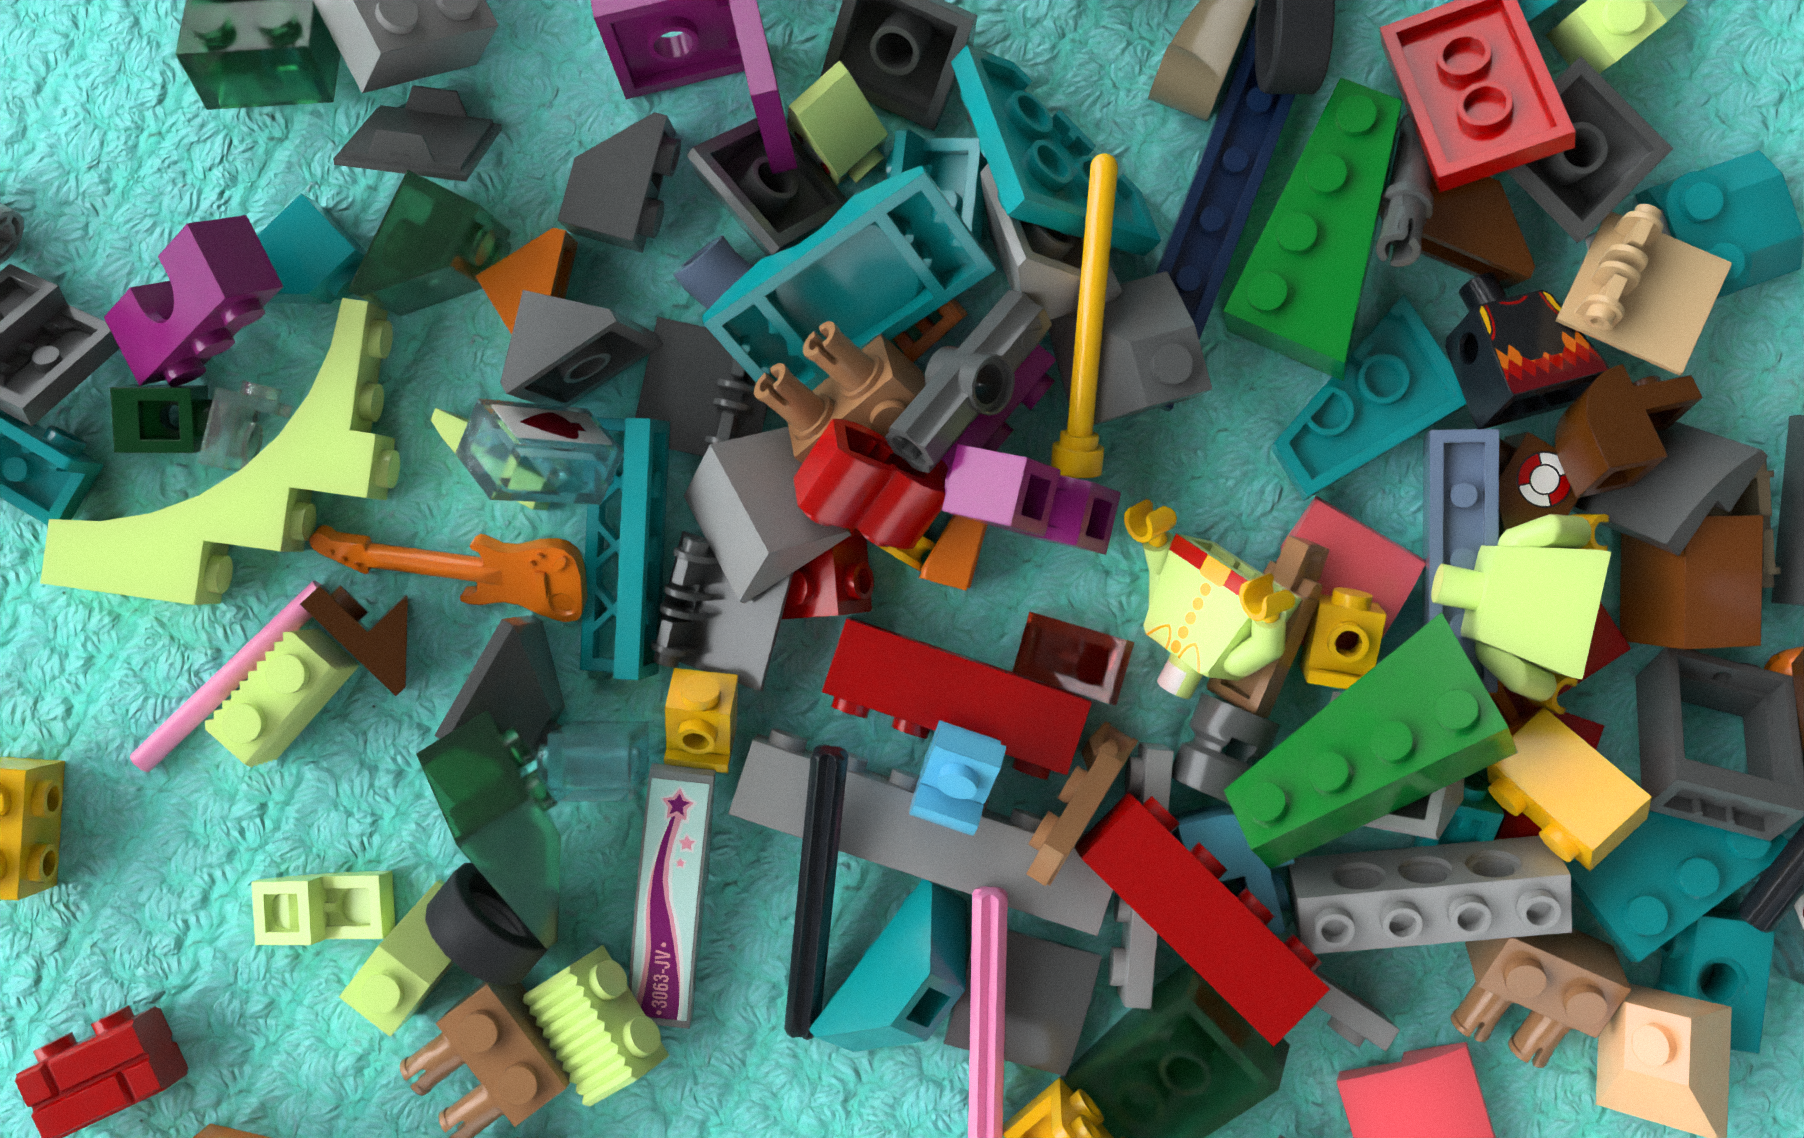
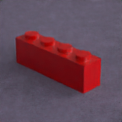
M849 616L846 618L822 689V693L834 696L831 707L861 718H867L870 709L893 716L894 719L891 727L919 738L927 739L930 729L935 731L940 720L1000 740L1001 745L1007 746L1005 755L1015 758L1012 768L1044 780H1048L1051 770L1068 775L1092 701L1085 696Z
M1128 791L1074 848L1080 858L1274 1047L1330 990L1313 973L1322 962L1295 935L1292 934L1283 943L1266 927L1275 916L1247 888L1236 897L1219 880L1228 870L1200 842L1189 851L1171 834L1180 823L1153 796H1150L1142 805Z

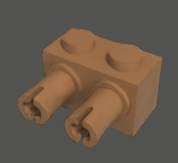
M827 321L819 326L820 332L827 339L824 340L813 331L803 346L804 356L814 361L830 375L814 390H811L782 363L775 364L770 368L771 374L778 379L777 381L766 372L758 379L754 388V395L759 401L767 404L787 421L794 458L803 464L830 421L834 418L861 424L885 437L890 432L889 427L925 387L923 372L882 334L878 335L861 350L840 331L835 323Z
M1572 928V933L1466 941L1465 944L1476 982L1459 1007L1453 1011L1450 1020L1454 1027L1467 1037H1470L1477 1027L1478 1029L1474 1033L1475 1040L1486 1042L1511 1003H1517L1530 1009L1531 1012L1522 1025L1508 1040V1046L1519 1059L1526 1063L1529 1062L1535 1053L1532 1059L1533 1066L1544 1068L1554 1050L1570 1029H1576L1597 1038L1630 993L1631 987L1613 945Z
M484 981L459 1000L436 1022L442 1033L413 1055L406 1057L400 1062V1072L405 1081L420 1070H425L418 1077L419 1079L410 1086L415 1093L421 1096L428 1094L435 1085L463 1064H467L481 1084L439 1113V1123L445 1133L460 1121H464L449 1138H473L502 1115H505L512 1125L516 1127L565 1090L570 1083V1073L562 1070L563 1062L556 1059V1050L549 1048L550 1039L542 1037L543 1028L536 1026L537 1017L530 1015V1006L523 1003V996L527 993V990L521 983L502 986Z

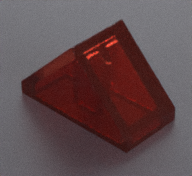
M1029 612L1012 672L1107 704L1117 705L1135 642Z

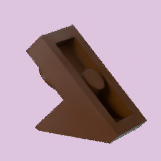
M320 585L300 603L312 617L395 696L406 687L407 594L369 629L360 621L368 611L341 585L332 593L323 585Z

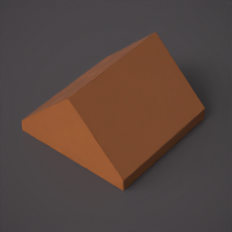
M1707 515L1679 556L1621 533L1620 632L1627 642L1677 649L1761 646L1764 515Z

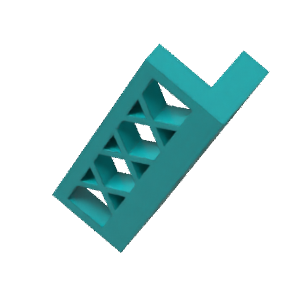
M591 417L608 439L609 431L625 432L623 474L608 459V445L590 444L584 562L588 597L582 613L580 670L614 673L613 679L641 680L656 675L659 672V664L653 662L655 651L650 648V643L652 639H657L661 625L659 607L660 603H662L670 421L651 418ZM608 475L614 482L606 489ZM622 491L619 537L605 521L606 504ZM604 538H605V539L608 541V543L611 545L605 552H604ZM619 554L616 600L602 584L603 567ZM601 601L608 608V610H606L602 615ZM616 617L614 658L599 657L600 630Z

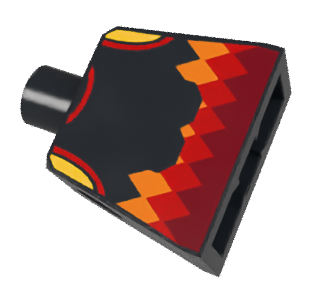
M1492 272L1484 273L1471 279L1459 290V295L1469 313L1447 336L1445 348L1477 429H1486L1569 407L1603 372L1610 369L1606 361L1583 333L1555 321L1562 306L1551 293L1538 290L1508 297L1497 277Z

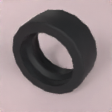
M1259 0L1255 28V70L1260 91L1265 94H1315L1320 89L1328 70L1332 50L1335 0Z
M482 862L462 864L453 872L427 904L425 921L434 941L444 954L460 968L485 982L502 986L520 983L556 941V925L548 908L535 892L508 872Z

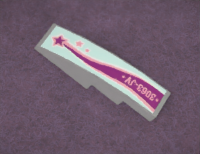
M652 763L649 770L641 839L629 989L645 1016L651 1018L656 1025L690 1029L694 1012L697 959L701 947L704 893L709 875L716 770Z

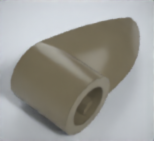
M1200 0L1185 19L1172 42L1169 43L1155 76L1148 99L1208 121L1256 0Z

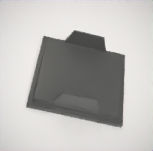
M413 85L406 107L380 105L333 158L334 165L466 182L501 132L502 127L501 124L493 123V119L469 117L458 91Z

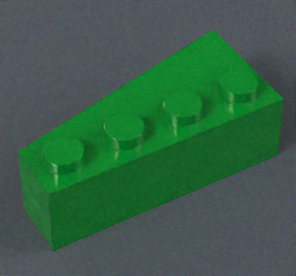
M1340 77L1223 310L1228 332L1344 381L1368 266L1373 251L1379 221L1380 201L1382 193L1385 194L1399 131L1402 100Z
M1441 612L1225 788L1224 792L1250 849L1269 869H1272L1518 752L1509 727Z

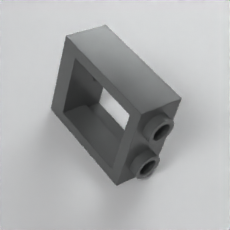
M1665 647L1635 677L1641 788L1652 796L1649 810L1768 841L1773 840L1804 817V768L1793 676L1765 670L1754 664L1738 663L1710 656L1694 649ZM1681 701L1743 717L1748 774L1685 758Z

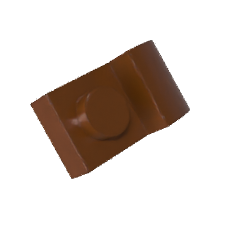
M1617 365L1603 372L1565 410L1556 427L1555 447L1560 464L1576 498L1634 486L1668 457L1656 431L1666 430L1703 398L1692 375L1661 381L1659 376H1649L1632 383L1624 365Z

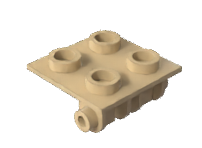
M1639 204L1635 207L1634 211L1627 212L1624 216L1611 211L1602 220L1555 321L1681 376L1732 262L1662 233L1664 228L1660 220L1662 212L1653 205Z

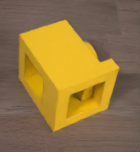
M1343 587L1333 588L1332 596L1320 594V597L1317 599L1319 600L1318 605L1306 630L1299 665L1307 683L1348 689L1376 666L1387 614L1378 603L1372 602L1373 595L1361 590ZM1352 631L1358 634L1357 644L1352 649L1335 646L1337 637L1343 632Z
M680 668L673 669L665 704L666 751L664 765L716 770L719 773H728L737 729L738 675Z

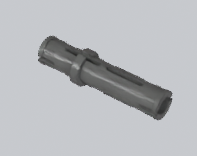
M1408 111L1400 120V133L1390 185L1386 188V193H1382L1379 206V216L1383 222L1380 237L1376 244V254L1384 262L1389 256L1390 245H1393L1390 265L1394 267H1404L1418 260L1421 254L1423 227L1426 224L1427 218L1430 219L1433 215L1434 197L1430 192L1432 172Z

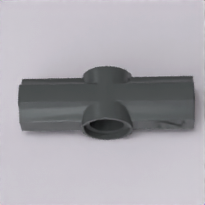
M1008 290L959 347L949 345L937 350L927 364L925 387L889 427L890 432L885 436L894 454L903 458L913 469L930 473L979 414L991 416L1001 412L1007 406L1013 394L1015 386L1014 372L1046 336V331L1052 326L1044 307L1036 304L1025 292Z

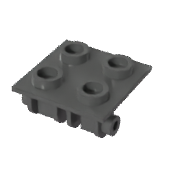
M657 317L654 333L658 334L663 345L649 353L635 418L670 421L669 449L703 457L710 444L762 433L768 405L755 397L754 388L756 382L706 327Z
M682 531L679 545L674 548L673 555L676 557L669 584H666L664 587V593H666L663 603H660L659 607L661 625L657 639H652L650 643V648L655 651L653 662L667 667H678L679 662L707 672L738 675L739 684L763 691L793 573L743 604L736 597L706 538Z

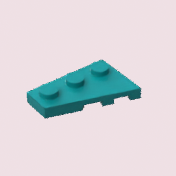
M1405 294L1400 297L1384 318L1349 356L1344 381L1332 376L1270 448L1303 501L1467 406L1453 366Z
M1674 817L1635 829L1591 871L1586 869L1575 858L1571 862L1564 861L1571 874V887L1628 961L1640 962L1770 866L1788 844V841L1782 833L1773 840L1768 841Z

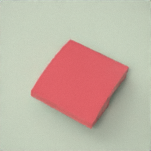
M1318 496L1313 498L1289 533V535L1306 538L1329 549L1321 577L1317 581L1323 585L1321 594L1332 596L1333 588L1343 587L1361 590L1373 595L1372 602L1378 603L1387 614L1383 638L1426 565L1425 559ZM1288 536L1286 537V539L1284 540V542H1283L1282 545H1281V552H1282V549H1283V547H1284V545H1285V542H1286ZM1352 631L1343 632L1337 637L1335 646L1352 649L1357 644L1358 634ZM1305 635L1300 644L1302 646L1304 645Z
M1467 1042L1403 1052L1401 1062L1339 1071L1336 1082L1353 1138H1496Z

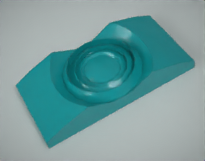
M923 165L890 177L852 196L814 234L796 246L762 258L724 292L702 315L705 327L756 383L765 372L777 381L778 379L771 374L770 368L775 364L782 363L809 389L814 390L830 375L814 361L804 356L803 346L813 331L824 340L827 339L820 332V325L827 321L835 323L840 331L862 350L880 334L888 340L893 339L996 271L993 261Z

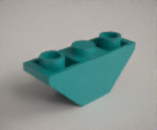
M922 879L915 890L904 899L901 908L877 940L866 949L863 958L840 989L828 999L824 1010L808 1029L813 1036L852 1052L927 1041L966 990L967 902L959 894L948 888Z

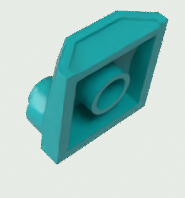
M1760 150L1699 171L1686 173L1676 179L1635 194L1638 205L1649 204L1657 207L1659 210H1663L1673 238L1732 262L1716 299L1801 269L1804 242L1803 229L1783 173Z

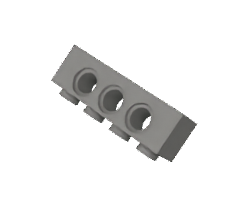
M1540 836L1294 858L1295 863L1287 865L1291 913L1297 937L1313 954L1572 933L1571 874L1564 861L1550 850Z

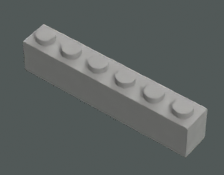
M775 728L771 729L769 737L757 734L752 740L728 814L803 839L810 758L813 754V751L805 749L808 740L799 735ZM847 752L849 756L839 851L971 895L976 888L981 886L1001 887L1008 894V907L1098 936L1113 889L1080 858L1074 847L1050 886L1048 884L1044 886L1026 874L1039 852L1029 846L1028 843L1044 817L1017 808H1013L1011 817L987 810L989 803L987 799L978 829L971 836L909 815L919 775L892 768L890 777L867 770V759ZM1084 830L1083 833L1081 834L1080 838L1078 839L1077 843H1078L1089 831Z

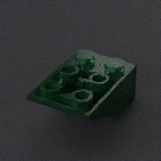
M186 0L175 54L206 110L334 102L340 51L313 0Z

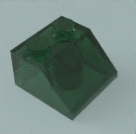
M407 169L348 291L398 316H403L482 289L475 276L510 254L511 244L507 240L511 231L482 206Z

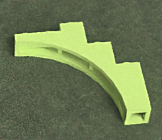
M342 298L330 349L309 394L281 433L246 466L196 497L149 514L104 521L49 519L40 583L191 605L221 603L222 593H225L229 588L233 574L232 559L230 556H227L229 544L280 552H304L305 541L309 540L316 526V507L311 503L312 490L387 500L388 488H394L398 480L400 455L398 451L394 450L395 438L371 433L372 421L377 422L379 420L384 403V391L382 385L378 384L381 358H387L392 345L393 331L391 322L387 321L388 311L368 301Z

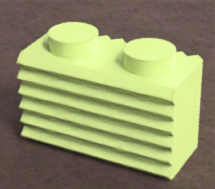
M320 629L283 632V641L274 642V651L265 652L266 660L258 661L257 670L248 671V680L239 681L240 689L231 691V699L222 701V709L213 711L214 718L205 720V730L245 765L252 768L254 765L258 766L264 762H272L273 759L277 760L359 667L358 663Z
M604 945L574 962L523 996V1003L530 1006L529 1014L537 1017L536 1026L543 1028L542 1037L550 1039L549 1048L556 1050V1059L563 1062L562 1070L570 1073L569 1082L576 1084L577 1094L583 1095V1105L590 1107L640 1079L669 1057L661 1042L658 1026L651 1018L645 1016L627 985V976L620 964L611 959Z

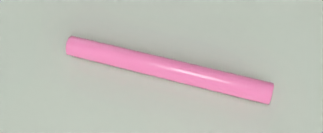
M313 580L132 752L130 759L133 764L144 772H150L204 721L222 701L226 700L231 695V691L236 690L240 686L239 681L248 679V671L257 670V662L266 660L265 652L274 651V642L283 641V632L298 631L311 619L312 616L300 603L321 584Z

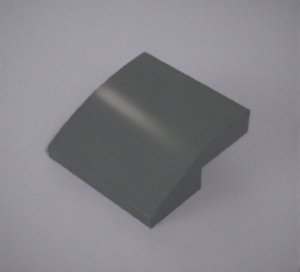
M9 264L0 271V410L33 426L120 348L106 321L68 305L58 285Z
M1675 422L1666 430L1656 431L1668 457L1638 483L1627 488L1580 497L1572 511L1576 514L1609 515V523L1600 522L1599 524L1679 556L1713 506L1728 512L1731 511L1767 459L1768 455L1763 450Z
M1007 929L1004 1060L1062 1076L1067 1075L1095 986L1102 959L1099 953ZM971 944L966 960V990L951 1009L943 1043L969 1051Z

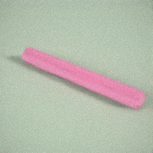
M981 886L972 893L968 1138H1002L1008 894L1001 887Z

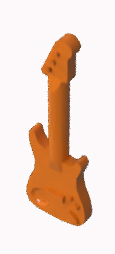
M327 525L319 526L309 538V543L315 551L363 574H368L371 568L476 582L477 586H467L460 596V600L467 604L484 605L505 602L520 605L537 614L557 621L571 622L579 619L584 611L588 597L586 569L579 549L571 542L559 538L537 539L514 544L503 543L490 536L479 534L475 536L469 547L471 550L478 552L481 557L372 543L369 536L337 532Z

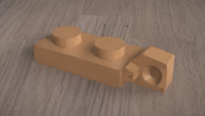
M1288 535L1278 561H1270L1263 571L1264 575L1267 573L1273 574L1275 582L1302 599L1298 608L1286 622L1285 651L1283 655L1239 681L1210 678L1207 683L1208 690L1240 709L1262 718H1269L1319 600L1317 599L1320 597L1323 585L1317 581L1321 577L1329 549L1306 538Z
M1107 721L1088 739L1081 752L1087 770L1077 765L1058 796V799L1066 803L1067 807L1060 817L1048 811L1028 843L1029 846L1039 851L1026 873L1028 876L1044 886L1052 884L1138 740L1134 737L1130 738L1111 726V723Z

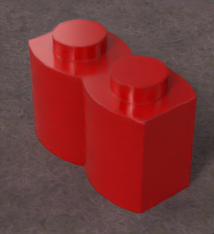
M834 418L830 421L793 477L797 504L808 518L822 526L834 525L842 528H857L868 541L877 546L913 549L942 510L946 494L945 478L948 467L945 462L940 460L930 473L913 469L903 458L894 454L885 437L861 424Z

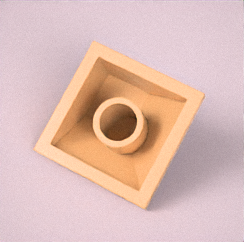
M1629 983L1631 987L1630 993L1598 1036L1596 1105L1706 1138H1727L1732 1007Z

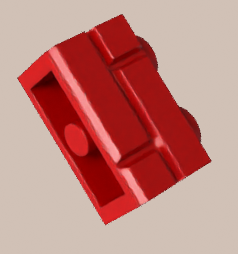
M130 1005L125 1006L91 1023L95 1034L82 1041L77 1042L73 1032H70L33 1051L38 1062L17 1073L15 1083L26 1106L33 1109L31 1117L41 1138L66 1137L166 1090L188 1074L187 1063L177 1042H173L171 1039L172 1032L161 1008L154 1006L134 1015Z

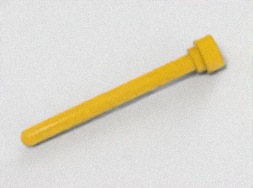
M1108 153L1097 155L1092 160L1090 166L1067 429L1060 431L1059 441L1052 444L1051 466L1060 469V475L1071 478L1099 477L1102 475L1104 447L1098 444L1099 434L1093 432L1118 173V163Z

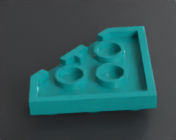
M967 44L951 61L961 89V99L969 110L979 137L980 151L986 158L996 183L998 200L1002 208L1006 211L1007 216L1013 217L1018 221L1030 222L1057 230L1065 235H1073L1084 239L1090 166L1094 159L1089 154L1096 145L1061 109L1051 117L1045 106L1036 97L1025 91L1032 80L1014 62ZM1123 173L1117 178L1110 248H1117L1145 256L1162 240L1142 192Z

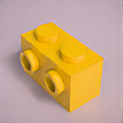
M1545 707L1512 736L1518 753L1487 767L1488 782L1491 784L1488 786V790L1493 798L1512 815L1518 816L1523 812L1542 829L1539 832L1541 839L1558 857L1566 862H1571L1575 858L1589 871L1599 864L1648 817L1652 796Z
M0 757V899L18 901L57 886L65 761Z

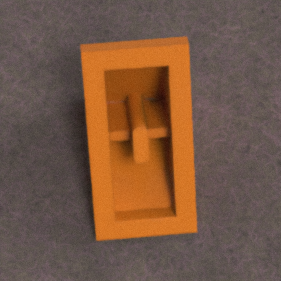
M551 228L475 276L511 335L523 290L562 299L566 298L578 242L566 230Z

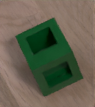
M139 384L110 387L114 453H196L210 449L211 437H219L221 434L223 423L221 405L217 399H209L208 385L169 386L146 384L139 386ZM173 405L178 406L180 428L175 427L169 420V410Z

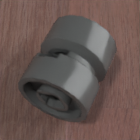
M1201 693L1189 723V727L1195 734L1193 741L1181 743L1173 762L1172 778L1191 788L1229 803L1224 789L1254 765L1255 760L1262 759L1270 752L1280 725ZM1227 745L1226 752H1221L1222 748Z

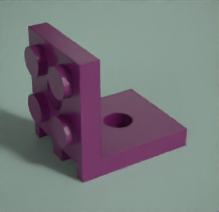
M590 0L594 20L625 99L745 71L750 96L772 174L797 168L757 0ZM669 32H683L674 37H661Z

